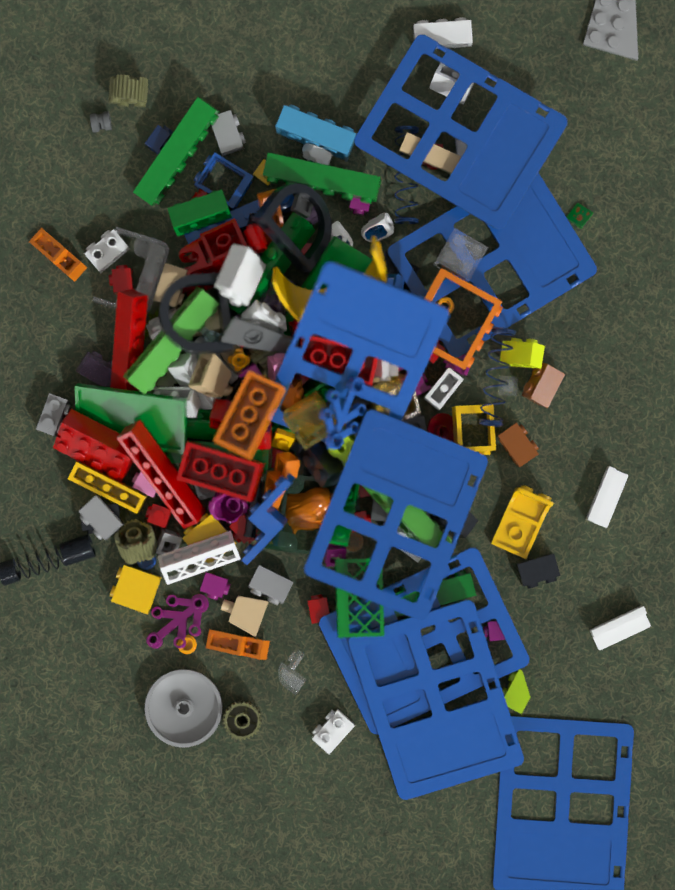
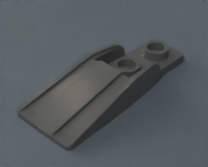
M234 317L224 332L221 341L248 348L277 351L286 354L293 337L284 335L279 327L271 323ZM299 339L297 340V342H296V344H295L296 346H298V345L300 344V340H299Z

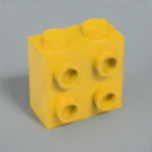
M206 513L201 517L199 525L195 528L190 526L183 532L185 536L182 539L187 545H191L228 531L219 520L213 518L212 514L208 515ZM207 558L205 562L211 563L215 558Z
M124 565L123 568L119 567L116 578L119 579L116 586L113 585L109 595L112 597L111 602L149 614L162 577L128 565Z

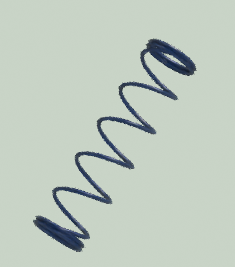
M397 126L394 128V131L397 133H404L402 131H410V134L419 133L417 126ZM406 134L397 137V138L394 140V142H395L398 146L401 147V145L398 144V143L396 142V140L399 139L400 137L405 136ZM398 172V173L394 176V178H395L397 181L403 183V181H401V180H399V179L396 178V176H397L398 174H400V172ZM408 183V184L413 185V186L398 190V191L394 194V196H395L397 199H399V200H403L402 198H399V197L396 196V194H397L398 192L403 191V190H406V189L416 188V187H418L419 185L413 184V183ZM408 201V202L414 203V204L400 207V208H398L396 211H398V210H400V209H403V208H406V207H411V206L418 205L419 203H418V202H413V201ZM396 211L394 212L396 216L400 217L394 219V222L397 224H404V221L410 222L409 224L419 222L418 218L402 217L397 215Z
M494 327L491 330V332H493V334H491L490 336L491 339L509 348L492 350L488 353V356L491 359L499 363L505 364L507 366L489 368L485 371V373L489 377L497 381L503 382L505 384L490 385L483 388V391L488 396L503 402L484 404L480 407V409L484 413L501 420L479 419L478 423L482 425L502 427L503 418L484 411L482 407L487 405L506 403L505 400L485 392V389L497 386H507L509 384L503 380L497 379L489 375L487 371L492 369L511 367L510 364H507L505 362L499 361L491 357L490 353L502 350H512L514 348L512 346L506 345L495 340L492 336L494 334L513 336L516 334V331L507 328Z

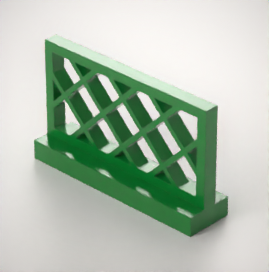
M336 559L335 572L355 579L362 571L366 572L365 567L369 564L370 559ZM347 563H356L361 568L354 577L348 572ZM381 570L377 584L378 588L383 591V572ZM335 587L337 638L384 636V606L379 604V610L373 615L366 608L371 602L370 600L363 605L356 599L357 595L353 596L350 592ZM348 595H350V596L352 597V599H351L349 602H348ZM353 600L362 607L355 616L349 611V605ZM363 610L372 616L365 625L356 618ZM355 619L362 628L358 633H349V625ZM373 619L380 624V632L372 633L367 628ZM365 629V630L368 631L369 633H361V632Z

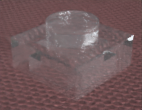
M499 376L498 379L507 382L509 385L498 386L497 395L517 396L518 377Z

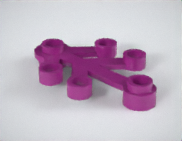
M202 594L194 595L191 599L177 598L175 595H169L166 603L170 607H176L177 605L187 606L188 608L183 612L162 610L160 607H154L151 615L155 619L170 618L173 620L157 633L152 632L147 636L146 642L148 646L154 649L161 647L163 638L178 627V634L173 643L179 649L186 646L185 636L188 618L193 614V624L189 627V633L194 637L201 634L202 613L209 607L207 597ZM171 598H175L174 604H170ZM201 600V606L197 607L196 602ZM156 610H160L159 616H155ZM197 627L198 632L193 634L192 629ZM152 637L157 638L155 643H151ZM182 639V645L178 646L177 641Z

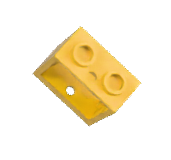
M482 405L452 407L454 443L463 446L461 414L484 413L480 409ZM494 405L482 407L484 411L494 415ZM487 414L488 420H494L493 416ZM487 425L488 446L466 448L483 455H491L490 451L496 450L495 426Z

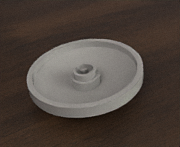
M180 669L163 675L152 685L146 697L145 716L150 729L161 741L175 747H191L204 742L215 732L222 717V699L217 687L207 676L194 670Z

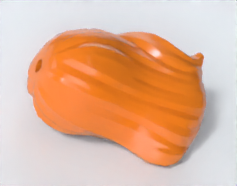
M316 487L305 493H291L286 496L285 518L288 519L287 523L291 526L294 534L298 530H315L320 528L333 496L329 489Z

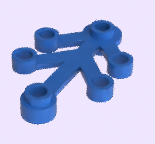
M351 377L347 380L346 387L348 391L342 407L338 391L329 390L326 393V399L332 403L336 418L334 426L332 421L333 413L330 409L322 408L319 412L320 419L324 420L328 434L326 435L325 443L329 449L335 450L343 445L344 438L359 431V424L350 420L359 415H364L366 407L364 404L356 403L353 406V410L349 411L355 393H361L364 389V381L361 378ZM347 423L346 428L342 430L343 425Z

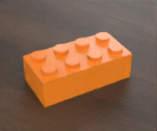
M248 370L213 441L217 445L251 461L286 392L285 388Z

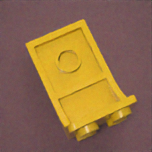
M523 485L514 489L491 544L527 559L543 520L554 503L550 501L551 497L542 493L535 495L532 493L533 489Z

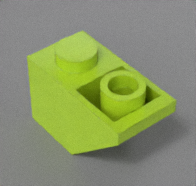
M519 669L510 673L508 677L510 683L507 688L503 687L502 691L507 706L522 714L530 699V694L523 671Z

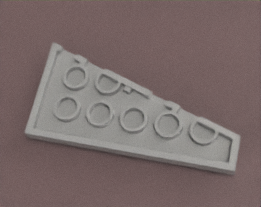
M595 0L583 45L638 61L636 0Z

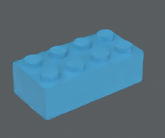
M284 105L276 124L277 134L303 144L308 143L333 153L335 157L345 161L348 160L356 137V133L353 132L352 128L347 126L338 127L332 120L325 119L323 121L318 119V115L312 112H307L306 114L300 112V108L294 105H289V107Z

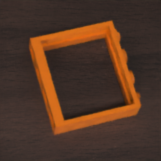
M441 268L425 299L432 301L444 278H447L494 304L463 361L437 347L432 352L465 370L466 367L470 368L475 360L472 357L476 350L480 351L485 342L482 340L484 334L490 333L494 325L491 323L494 316L498 317L503 309L500 306L502 301Z

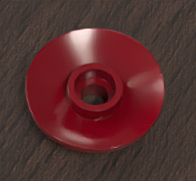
M446 413L434 415L428 423L427 432L454 443L453 417Z

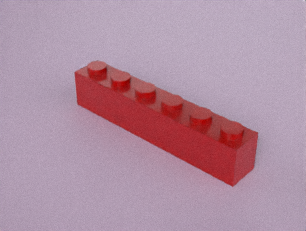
M134 289L118 291L110 388L139 392L138 388L123 377L143 353L148 295Z
M140 420L126 426L117 437V440L183 529L198 523L206 509L187 483L177 480L178 471Z

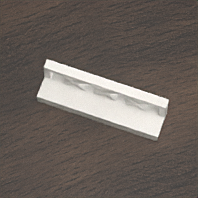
M231 531L157 556L167 585L240 560ZM233 550L234 555L223 556L227 551ZM207 558H215L211 563L205 562ZM190 564L197 565L195 568L191 570L187 569V566ZM173 570L178 571L176 575H173L171 577H169L167 574V572Z

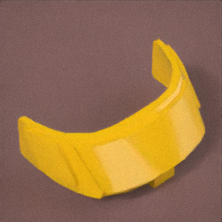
M372 236L373 261L364 274L387 283L380 241L377 242L376 236ZM274 267L272 282L278 298L290 314L300 322L313 290L295 286L280 272L278 267ZM327 288L319 289L318 292L325 294Z

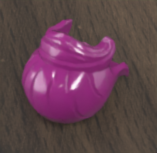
M216 492L212 501L209 502V512L213 515V518L226 521L227 523L236 522L248 509L247 501Z

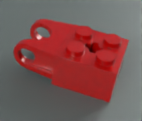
M234 218L200 234V238L180 250L179 258L184 263L197 261L187 271V275H193L197 272H201L200 274L220 273L232 245L248 247ZM193 252L189 256L184 257L186 253Z

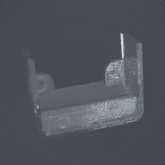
M116 227L115 231L118 235L136 240L134 244L135 254L146 259L136 290L148 295L147 315L150 313L154 303L153 299L160 277L169 256V247L163 241ZM93 297V301L97 304L112 309L117 308V300L116 303Z

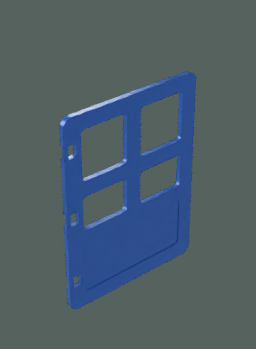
M421 34L415 38L357 133L354 142L359 149L493 228L500 230L505 228L565 130L567 118L449 48L444 47L437 41ZM436 48L445 52L443 58L433 53ZM423 54L432 57L459 73V78L438 110L431 108L402 90L404 83ZM487 77L497 82L494 88L484 83ZM472 83L480 85L498 97L477 132H473L451 119L452 114ZM393 103L429 122V127L409 159H404L372 140L374 132ZM539 107L548 112L545 118L536 113ZM442 132L448 133L467 145L466 151L445 182L421 168V165Z
M539 173L505 228L498 230L485 223L499 247L477 261L472 258L454 228L456 222L470 215V213L458 206L392 244L388 249V256L399 274L405 278L404 282L410 292L422 298H425L429 290L424 288L405 257V253L436 234L443 236L462 267V270L454 275L466 282L472 283L473 286L495 298L497 297L485 279L484 272L504 260L509 261L529 296L509 309L503 308L498 317L494 316L491 321L494 324L492 328H508L589 279L597 271L594 261ZM575 274L578 280L569 284L566 279ZM448 279L444 280L432 302L438 301L461 286ZM481 298L490 312L494 304ZM525 304L528 310L519 314L517 308ZM446 323L439 339L448 354L458 358L469 351L472 344H469L466 339L474 334L477 336L482 325L457 339ZM490 331L489 334L485 333L482 340L486 341L490 339L491 334H493V332Z
M333 261L326 262L274 380L275 383L283 386L286 392L271 421L325 442L328 432L324 420L322 423L317 424L281 409L291 381L296 373H300L335 387L336 391L339 392V401L342 407L348 391L346 387L347 380L358 376L367 356H373L407 370V375L397 395H392L365 383L363 391L355 393L358 397L388 408L390 410L388 416L401 421L449 317L448 309L445 306ZM322 283L328 285L325 294L318 292ZM312 334L320 335L353 349V353L342 374L302 358ZM299 336L305 338L302 347L295 345ZM330 402L328 409H330L333 413L332 421L335 426L336 418L332 407V403Z
M370 410L366 412L304 567L306 575L417 620H425L430 613L433 601L488 464L486 456L378 411ZM471 475L477 477L473 487L467 485ZM353 483L393 499L383 526H378L344 512L343 507ZM407 505L414 506L447 521L437 548L430 547L397 532ZM337 525L371 537L377 542L361 581L321 565ZM449 530L455 533L451 543L445 541ZM391 547L428 560L431 564L415 603L376 588L378 577ZM427 587L433 589L429 600L423 598Z
M471 547L452 556L449 563L458 559L461 565L451 570L447 566L444 577L466 567L473 569L488 601L486 606L477 610L480 623L496 619L512 651V657L494 665L498 679L527 666L530 660L528 653L479 550ZM430 567L383 588V591L400 598L414 591L420 593ZM404 585L406 591L396 595L393 589ZM427 587L423 598L429 600L433 589ZM436 596L431 610L441 608ZM361 598L358 601L365 605L369 600ZM356 601L349 605V611L354 616L362 608ZM371 601L366 608L374 615L379 610V604ZM384 606V625L399 621L394 610ZM335 610L321 617L319 626L370 732L378 734L349 646L350 637L337 638ZM363 610L356 618L365 625L372 616ZM462 618L452 622L447 620L434 624L435 629L422 635L426 649L443 643L453 664L466 660L456 639L458 634L467 631ZM355 619L349 625V633H358L362 628ZM373 619L367 628L370 630L380 627V624ZM475 621L469 623L470 629L476 626ZM405 634L365 647L378 686L412 677L419 673L409 640ZM479 672L461 676L458 682L439 691L445 704L484 686ZM493 678L487 679L488 683L494 681ZM418 689L383 701L391 727L400 725L431 710L424 689Z
M463 600L431 610L425 620L409 617L384 625V636L350 637L349 646L398 795L401 799L415 798L517 767L523 763L524 756L473 601ZM461 617L469 636L474 657L433 669L420 630ZM475 621L478 631L472 633L469 623ZM380 627L370 629L372 633L380 632ZM402 634L407 635L419 673L412 677L378 686L365 647ZM479 672L488 695L487 699L450 711L446 710L438 684L470 673ZM493 678L496 688L490 689L487 679ZM418 689H424L432 715L401 726L391 727L383 701ZM511 734L514 743L508 745L505 735Z
M511 716L516 733L521 730L560 734L558 774L556 777L518 775L514 773V767L500 771L493 874L494 889L624 890L634 738L633 727L629 724ZM505 735L507 744H513L512 735ZM575 735L617 738L616 773L613 781L577 779L572 777ZM621 746H628L627 758L621 757ZM520 788L555 791V819L553 821L513 819L511 817L513 790ZM572 792L613 795L612 824L599 825L569 822L570 794ZM618 806H624L623 817H617ZM614 866H620V877H613Z

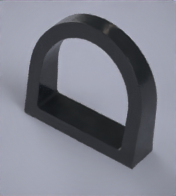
M288 184L277 188L252 217L300 273L313 270L330 242L332 223L328 207L314 189L303 184ZM292 193L306 197L312 203L318 217L316 239L305 254L298 249L272 219V216L283 200Z
M220 273L193 274L181 277L167 288L161 298L159 305L161 328L169 341L185 352L193 354L227 353L234 349L233 344L222 341L206 343L188 341L175 331L169 318L170 301L176 292L189 286H215ZM215 287L216 299L219 303L218 315L222 338L230 324L228 298L221 295V291Z

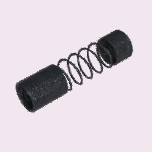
M89 534L60 543L59 548L62 558L57 546L54 545L57 555V568L53 564L47 548H45L47 559L49 558L52 566L57 570L59 568L58 556L65 566L96 557L95 549L91 547L92 540ZM35 551V554H36V558H37V561H38V574H37V573L35 572V570L33 569V567H32V565H31V562H30V560H29V558H28V555L25 554V555H26L27 562H28V565H30V567H31L32 571L35 573V575H38V576H39V574H40V565L42 566V568H43V570H44L45 572H47V573L49 572V570H50V563H49V561H48V571H47V570L44 568V566H43V564H42V562H41V560H40V558H39V556H38L37 551ZM16 557L17 563L14 558L1 562V583L3 586H7L18 581L20 582L21 571L29 579L31 576L30 567L29 577H27L18 557Z

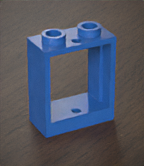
M214 152L212 156L209 155L205 160L204 170L202 172L199 171L195 176L194 185L197 189H201L208 194L212 192V190L203 186V183L217 162L243 178L229 201L226 200L229 209L235 210L252 184L254 176Z

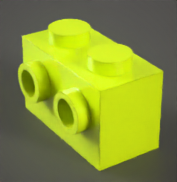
M511 338V341H503V343L512 346L514 349L502 350L500 361L510 364L511 367L541 369L545 346L537 344L538 340L526 339V342H522V339Z

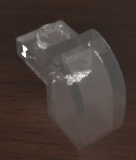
M300 649L297 653L295 651L291 653L287 659L290 662L289 664L281 661L278 668V677L281 684L295 695L307 680L304 675L295 670L305 655Z

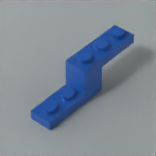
M290 473L286 477L281 476L275 482V489L273 491L269 489L262 496L264 500L261 504L257 502L250 509L252 514L248 519L262 531L255 538L257 542L254 545L249 544L243 551L245 555L241 561L246 565L270 542L288 520L272 504L295 479Z

